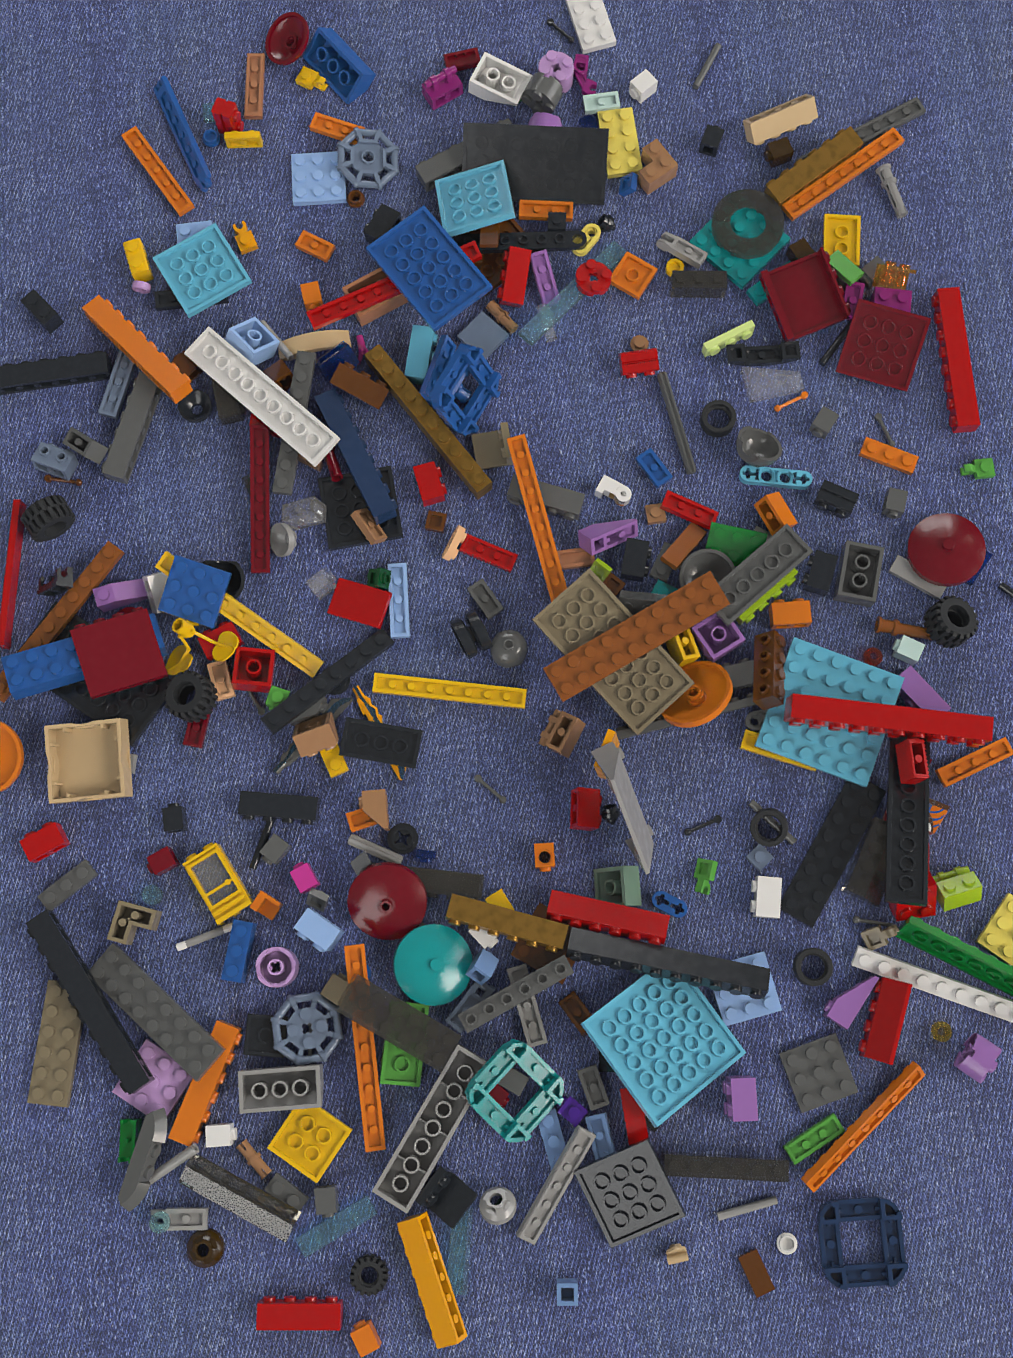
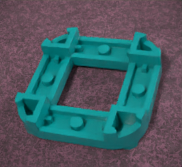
M511 1039L504 1043L474 1075L465 1089V1095L470 1106L507 1142H521L523 1140L526 1142L532 1137L530 1133L556 1104L561 1105L563 1102L564 1081L533 1048L522 1041ZM517 1063L541 1088L520 1112L512 1118L489 1095V1092Z

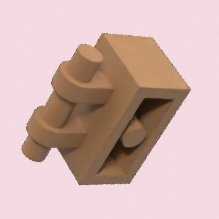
M555 709L553 715H550L548 718L549 722L545 730H542L540 734L541 738L538 744L546 746L553 752L569 759L586 724L571 714Z

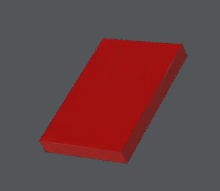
M339 578L327 613L381 629L392 593Z

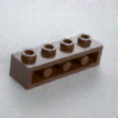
M775 629L754 636L753 702L762 710L784 704L785 672L783 667L786 661L784 655L786 641Z

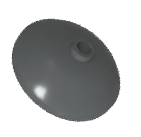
M698 550L688 556L680 568V587L685 586L711 571L717 583H719L735 569L734 564L728 556L718 550Z

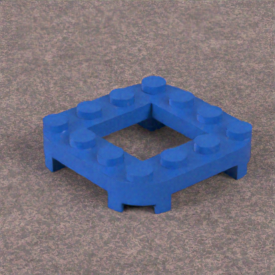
M461 343L439 376L433 390L429 392L428 398L432 402L435 411L453 432L466 436L479 430L476 422L491 398L499 397L501 391H498L499 379L502 377L486 361L482 355L484 352L482 348ZM467 368L479 385L466 407L461 411L454 402L455 396L452 394V391Z

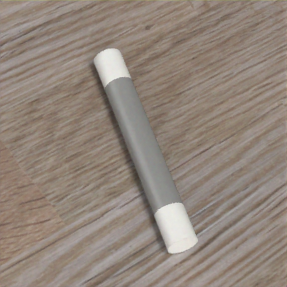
M233 923L177 943L176 948L178 951L228 933L232 930Z

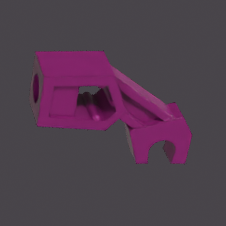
M576 54L573 64V76L582 90L581 94H596V91H591L590 89H596L597 82L589 78L587 79L589 55Z

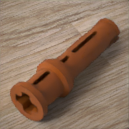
M878 616L876 619L875 633L884 632L889 633L891 636L900 634L933 641L930 638V634H927L926 627L900 623L898 619H882L881 616Z

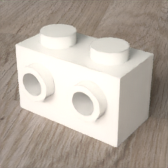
M756 876L755 880H752L751 892H754V900L750 902V912H753V917L780 918L782 878Z

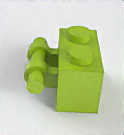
M968 866L954 867L951 871L945 873L941 871L932 876L937 884L936 899L944 912L980 901L982 898L983 886L974 871L970 872Z

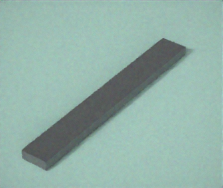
M915 97L855 128L854 131L864 142L862 145L864 146L879 138L894 127L896 129L925 114L926 109L918 97ZM809 153L797 158L795 163L801 158L803 160L807 158Z

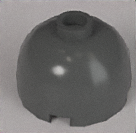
M512 629L503 630L492 639L493 647L490 648V653L494 662L504 668L519 666L526 659L528 653L527 642L518 631Z

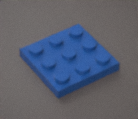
M175 555L158 610L210 628H215L232 573Z

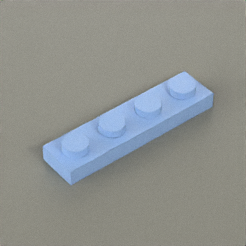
M407 563L387 564L388 570L391 571V581L389 583V592L392 593L389 603L391 638H410Z

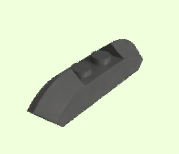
M165 1108L152 1111L145 1116L118 1195L120 1205L128 1212L139 1205L151 1185L149 1180L154 1174L155 1162L161 1153V1145L165 1143L167 1136Z

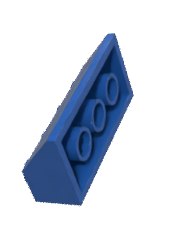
M317 28L303 58L315 71L319 72L320 76L326 79V83L346 104H350L369 89L376 74L332 28Z

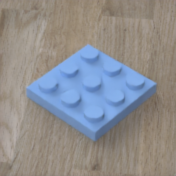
M338 151L291 154L294 206L347 203L346 177L337 171L336 168L338 165Z
M764 951L731 960L769 968ZM771 972L769 990L764 999H752L748 995H733L729 991L713 990L720 1017L726 1026L782 1011Z

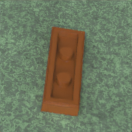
M691 522L661 556L660 560L676 571L706 536L707 532Z

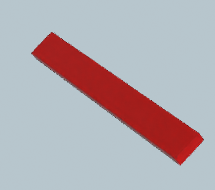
M14 499L12 505L0 610V647L9 650L11 648L24 524L21 518L27 506L20 499Z

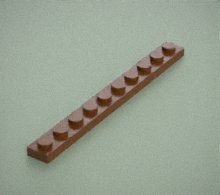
M108 541L73 583V588L64 594L18 652L54 642L92 595V589L97 588L125 553ZM3 670L0 673V701L4 703L11 693Z

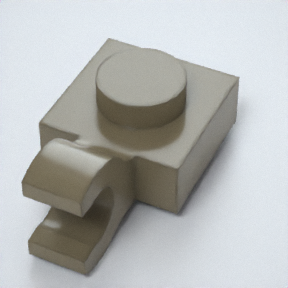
M879 924L863 930L860 934L867 948L875 950L889 943L887 938L896 936L899 929L896 924H893L882 930Z

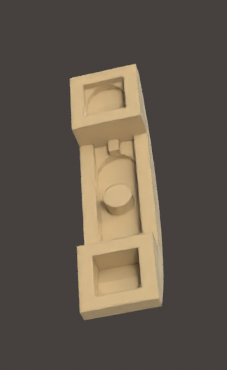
M348 330L316 331L282 341L294 355V359H296L297 351L319 352L333 349L336 352L352 349ZM278 348L279 358L283 361H288Z

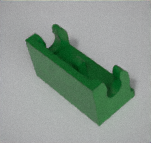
M142 1118L120 1119L118 1163L124 1161L130 1163L142 1128Z

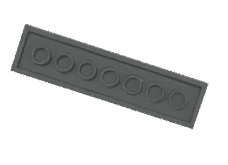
M112 943L89 969L98 986L195 1081H200L226 1050L116 943Z

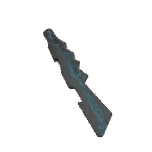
M352 698L331 699L323 714L332 712L335 721L352 703ZM294 742L289 744L288 750L282 754L280 762L273 769L278 775L284 768L289 767L300 757Z

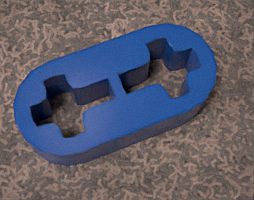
M657 891L652 895L651 903L655 908L675 918H681L686 915L688 909L684 901L664 891ZM663 895V899L669 902L668 905L664 903L657 905L655 897ZM673 904L677 906L678 904H681V909H683V913L679 912L678 914H675V909L670 907V905Z

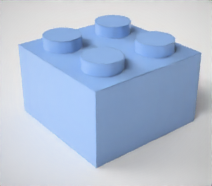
M256 317L229 328L225 338L231 346L254 365L274 357L280 343Z
M311 908L306 909L294 926L297 930L296 935L305 941H313L312 946L324 953L325 951L332 952L345 931Z

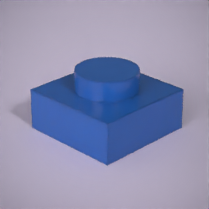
M631 172L621 177L619 195L625 197L636 191L638 174Z

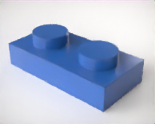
M652 448L636 457L635 461L657 489L673 478Z

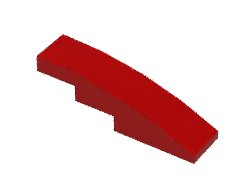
M620 1088L628 1142L631 1145L647 1137L649 1138L645 1113L627 1088Z

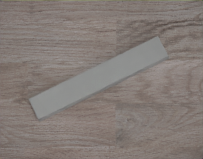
M577 1125L517 1230V1237L535 1245L575 1175L574 1171L579 1168L596 1138L593 1132Z

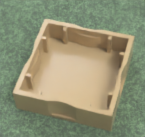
M116 718L96 720L84 724L67 723L44 726L45 750L48 759L47 782L49 804L133 797L127 719Z

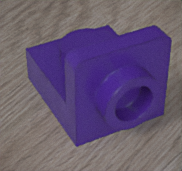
M569 1094L567 1098L563 1096L564 1100L561 1105L557 1104L559 1107L557 1112L576 1127L588 1113V1110Z

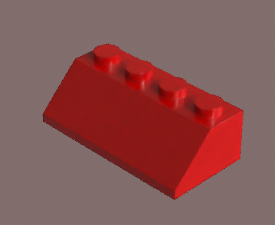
M879 977L873 987V992H875L874 999L870 1000L868 1006L870 1015L869 1019H866L864 1022L863 1031H865L864 1039H861L859 1042V1056L893 1065L913 984Z

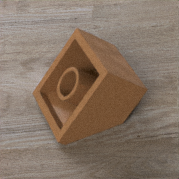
M332 712L295 725L292 738L301 758L305 756L312 757L318 751L323 749L328 751L336 747L339 737Z

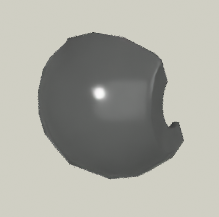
M746 426L739 430L736 439V450L745 463L757 468L772 465L781 457L782 446L773 433L769 431L767 433L752 426Z

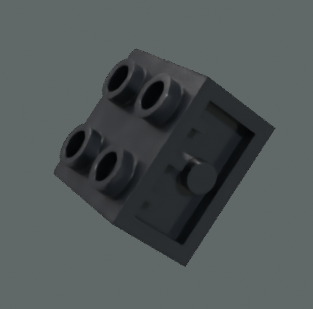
M440 1166L415 1201L420 1206L428 1207L450 1228L454 1229L478 1194L449 1168Z

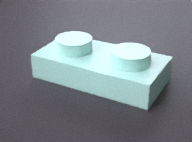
M618 91L583 95L585 115L597 114L598 111L620 109Z

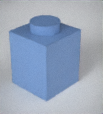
M482 949L473 958L465 975L482 986L491 978L499 959L491 952Z
M556 1278L557 1306H578L577 1278Z

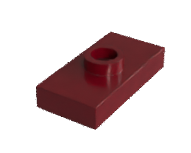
M477 47L443 54L445 67L450 68L455 65L457 71L475 68L480 62Z

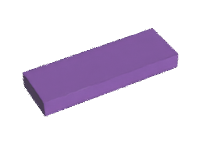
M547 250L531 253L530 263L543 308L560 304L561 300Z

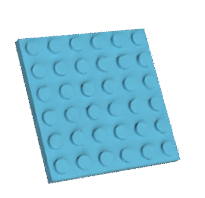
M794 637L783 667L785 672L784 704L767 709L754 746L862 787H867L885 734L872 736L868 735L867 731H860L859 734L849 733L848 729L830 731L828 727L813 729L809 728L807 724H801L800 727L790 726L789 722H784L786 698L794 693L895 705L904 677Z
M644 974L581 1023V1026L655 1128L746 1054L745 1050L698 987L686 982H672L667 978H653L648 974Z

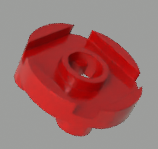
M589 259L581 264L576 271L575 281L577 289L587 296L603 295L610 288L612 272L603 263ZM590 276H595L597 281H590Z

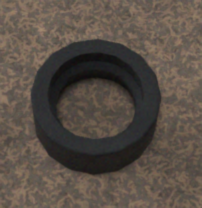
M711 401L702 411L700 425L707 435L714 438L724 437L733 430L736 422V411L726 401ZM712 410H722L729 416V422L723 428L713 427L707 421L708 414Z
M765 808L757 812L750 825L751 835L754 840L767 847L777 846L783 842L789 828L785 815L773 808ZM765 816L777 818L781 824L779 835L772 839L761 836L758 831L760 819Z
M807 948L800 951L794 958L793 971L796 978L804 985L820 986L826 983L832 976L833 963L829 955L822 949ZM809 955L818 956L824 962V973L817 979H810L802 972V961Z

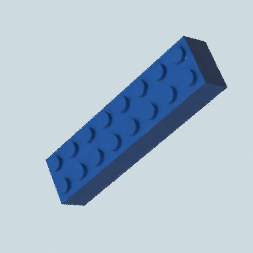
M155 613L149 614L162 657L168 655ZM72 637L1 657L8 687L15 700L85 680Z

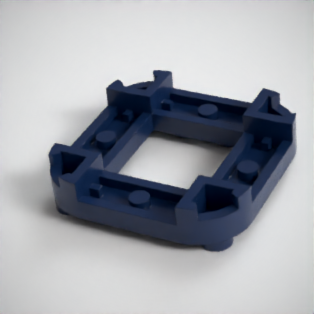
M873 1196L832 1199L820 1205L817 1214V1229L821 1267L827 1280L834 1286L843 1290L854 1287L883 1285L893 1287L898 1285L897 1283L908 1272L901 1222L903 1216L892 1201L884 1197ZM879 1219L883 1262L843 1264L839 1223Z

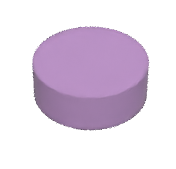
M136 280L132 283V289L138 293L148 294L150 293L151 285L147 282Z

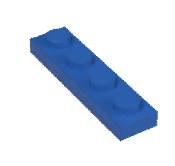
M447 334L440 337L419 391L428 404H432L428 398L429 392L433 390L435 383L457 347Z

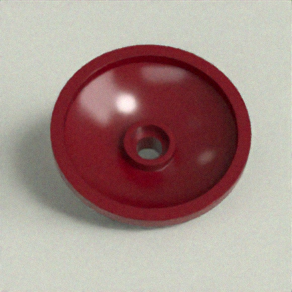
M288 12L278 17L271 25L266 36L265 48L267 56L275 64L280 66L289 65L295 62L305 51L309 40V26L303 16L296 12Z

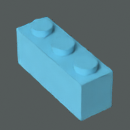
M413 325L404 374L412 384H423L435 353L433 351L434 345L437 346L438 335L428 326Z

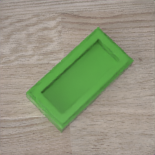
M839 250L830 255L829 263L831 268H834L837 275L849 286L863 276L864 272Z

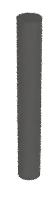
M715 43L692 85L694 89H699L721 49L720 43Z
M754 799L749 803V806L756 813L763 809ZM772 816L763 817L778 833L781 832V824ZM789 832L787 833L785 840L793 845L797 839Z

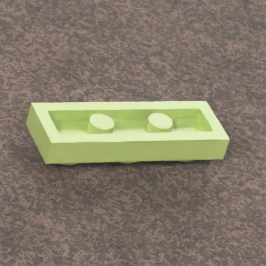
M750 320L703 343L701 352L704 357L714 356L721 349L725 348L726 345L736 344L741 339L746 340L750 338L755 328L754 322Z

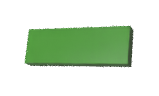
M832 1112L782 1147L793 1164L796 1165L844 1133L845 1129Z

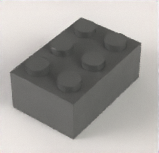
M849 540L844 543L841 549L833 596L834 601L871 607L876 602L885 547Z

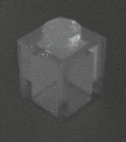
M323 568L308 579L306 584L320 601L336 588L335 581L337 579L331 571L327 573Z

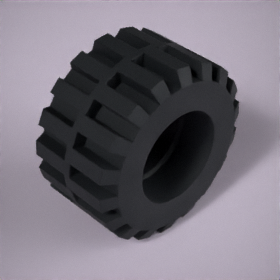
M51 495L30 505L22 514L21 521L34 541L44 542L64 534L74 524L75 515L63 497Z
M954 595L950 597L945 596L926 611L924 627L927 628L926 632L930 634V638L935 640L939 646L942 644L944 648L959 647L978 630L977 625H979V621L976 619L978 617L977 613H974V608L970 607L967 601H963V598H956Z
M185 670L184 673L179 672L177 677L173 676L171 678L172 681L167 683L168 688L164 690L166 696L163 697V700L166 702L165 707L169 709L171 714L189 723H193V721L196 723L200 722V719L205 720L207 718V714H212V708L216 707L215 701L218 700V696L215 695L217 688L214 687V683L196 671ZM195 689L193 700L186 704L187 696Z

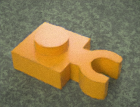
M242 221L243 227L241 229H238L233 224V229L237 234L234 237L242 255L259 249L252 231H248L245 221Z

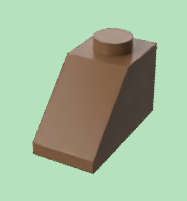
M385 789L361 791L362 796L358 798L359 808H363L366 815L385 831H389L387 791Z

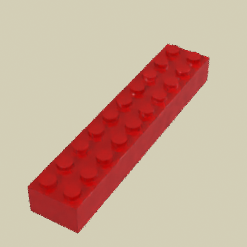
M794 693L786 698L784 722H789L790 726L800 727L801 724H807L809 728L821 729V727H828L830 731L848 729L849 733L859 734L860 731H867L868 735L872 736L887 734L889 738H899L900 736H907V739L926 738L927 742L939 743V741H947L946 744L948 745L966 743L967 747L974 748L984 746L985 743L992 741L994 717Z

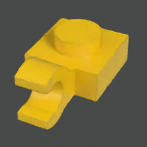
M303 66L295 79L297 85L309 90L316 87L321 91H325L328 87L325 84L326 79L320 76L319 72Z

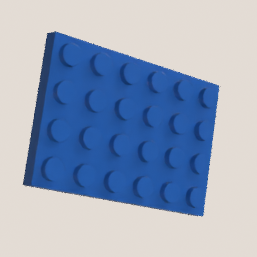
M424 205L366 247L367 253L433 332L437 331L493 289L491 283Z

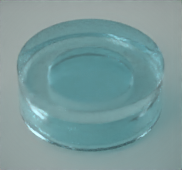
M149 885L142 892L143 901L149 905H156L163 898L162 889L156 885Z

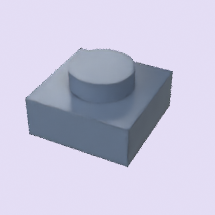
M758 844L745 858L758 871H761L774 857L761 844Z

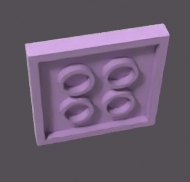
M146 1039L138 1052L155 1080L131 1095L122 1090L120 1087L121 1081L119 1080L112 1092L145 1115L165 1108L168 1118L191 1083L192 1077L159 1045L150 1039Z

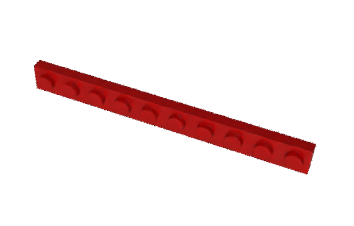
M475 240L460 246L473 263L482 260V254ZM387 277L309 310L306 314L315 331L402 293Z

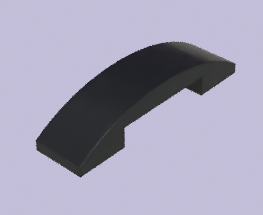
M799 341L781 342L779 345L745 347V344L726 345L727 362L732 365L769 366L801 359Z

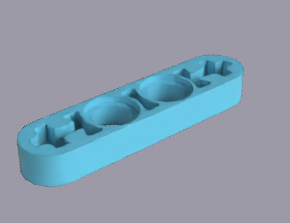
M746 465L741 468L738 475L739 480L743 484L805 490L812 483L811 474L801 470L771 467L757 468ZM746 471H748L749 475H751L749 478H746V475H743ZM756 472H759L757 475V480H755L756 476L753 475H755ZM767 472L770 474L771 479L764 481L761 478V474ZM780 475H788L790 481L783 483L780 480ZM801 477H805V484H802Z

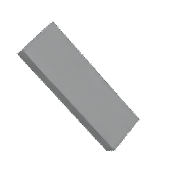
M900 555L896 557L888 573L937 600L941 598L946 589L944 586L934 585L922 579L912 569L909 560Z

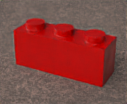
M510 246L507 251L504 250L502 261L505 264L504 269H501L500 272L502 284L497 291L499 304L517 308L523 306L532 250Z

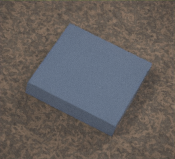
M483 311L457 335V338L463 344L482 348L484 350L482 355L485 359L509 337V334Z

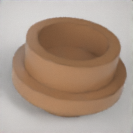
M637 335L631 339L630 347L633 351L648 349L649 343L646 337Z

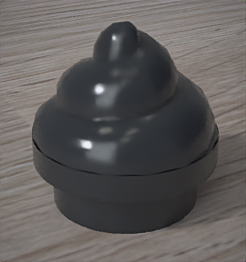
M603 214L599 218L597 225L600 227L601 232L605 233L616 229L614 218L611 215Z
M616 804L604 805L601 816L609 824L614 825L620 815V809L617 808Z

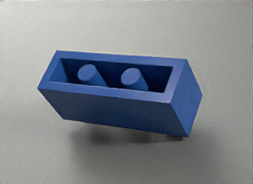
M233 920L221 976L222 980L245 983L257 923Z

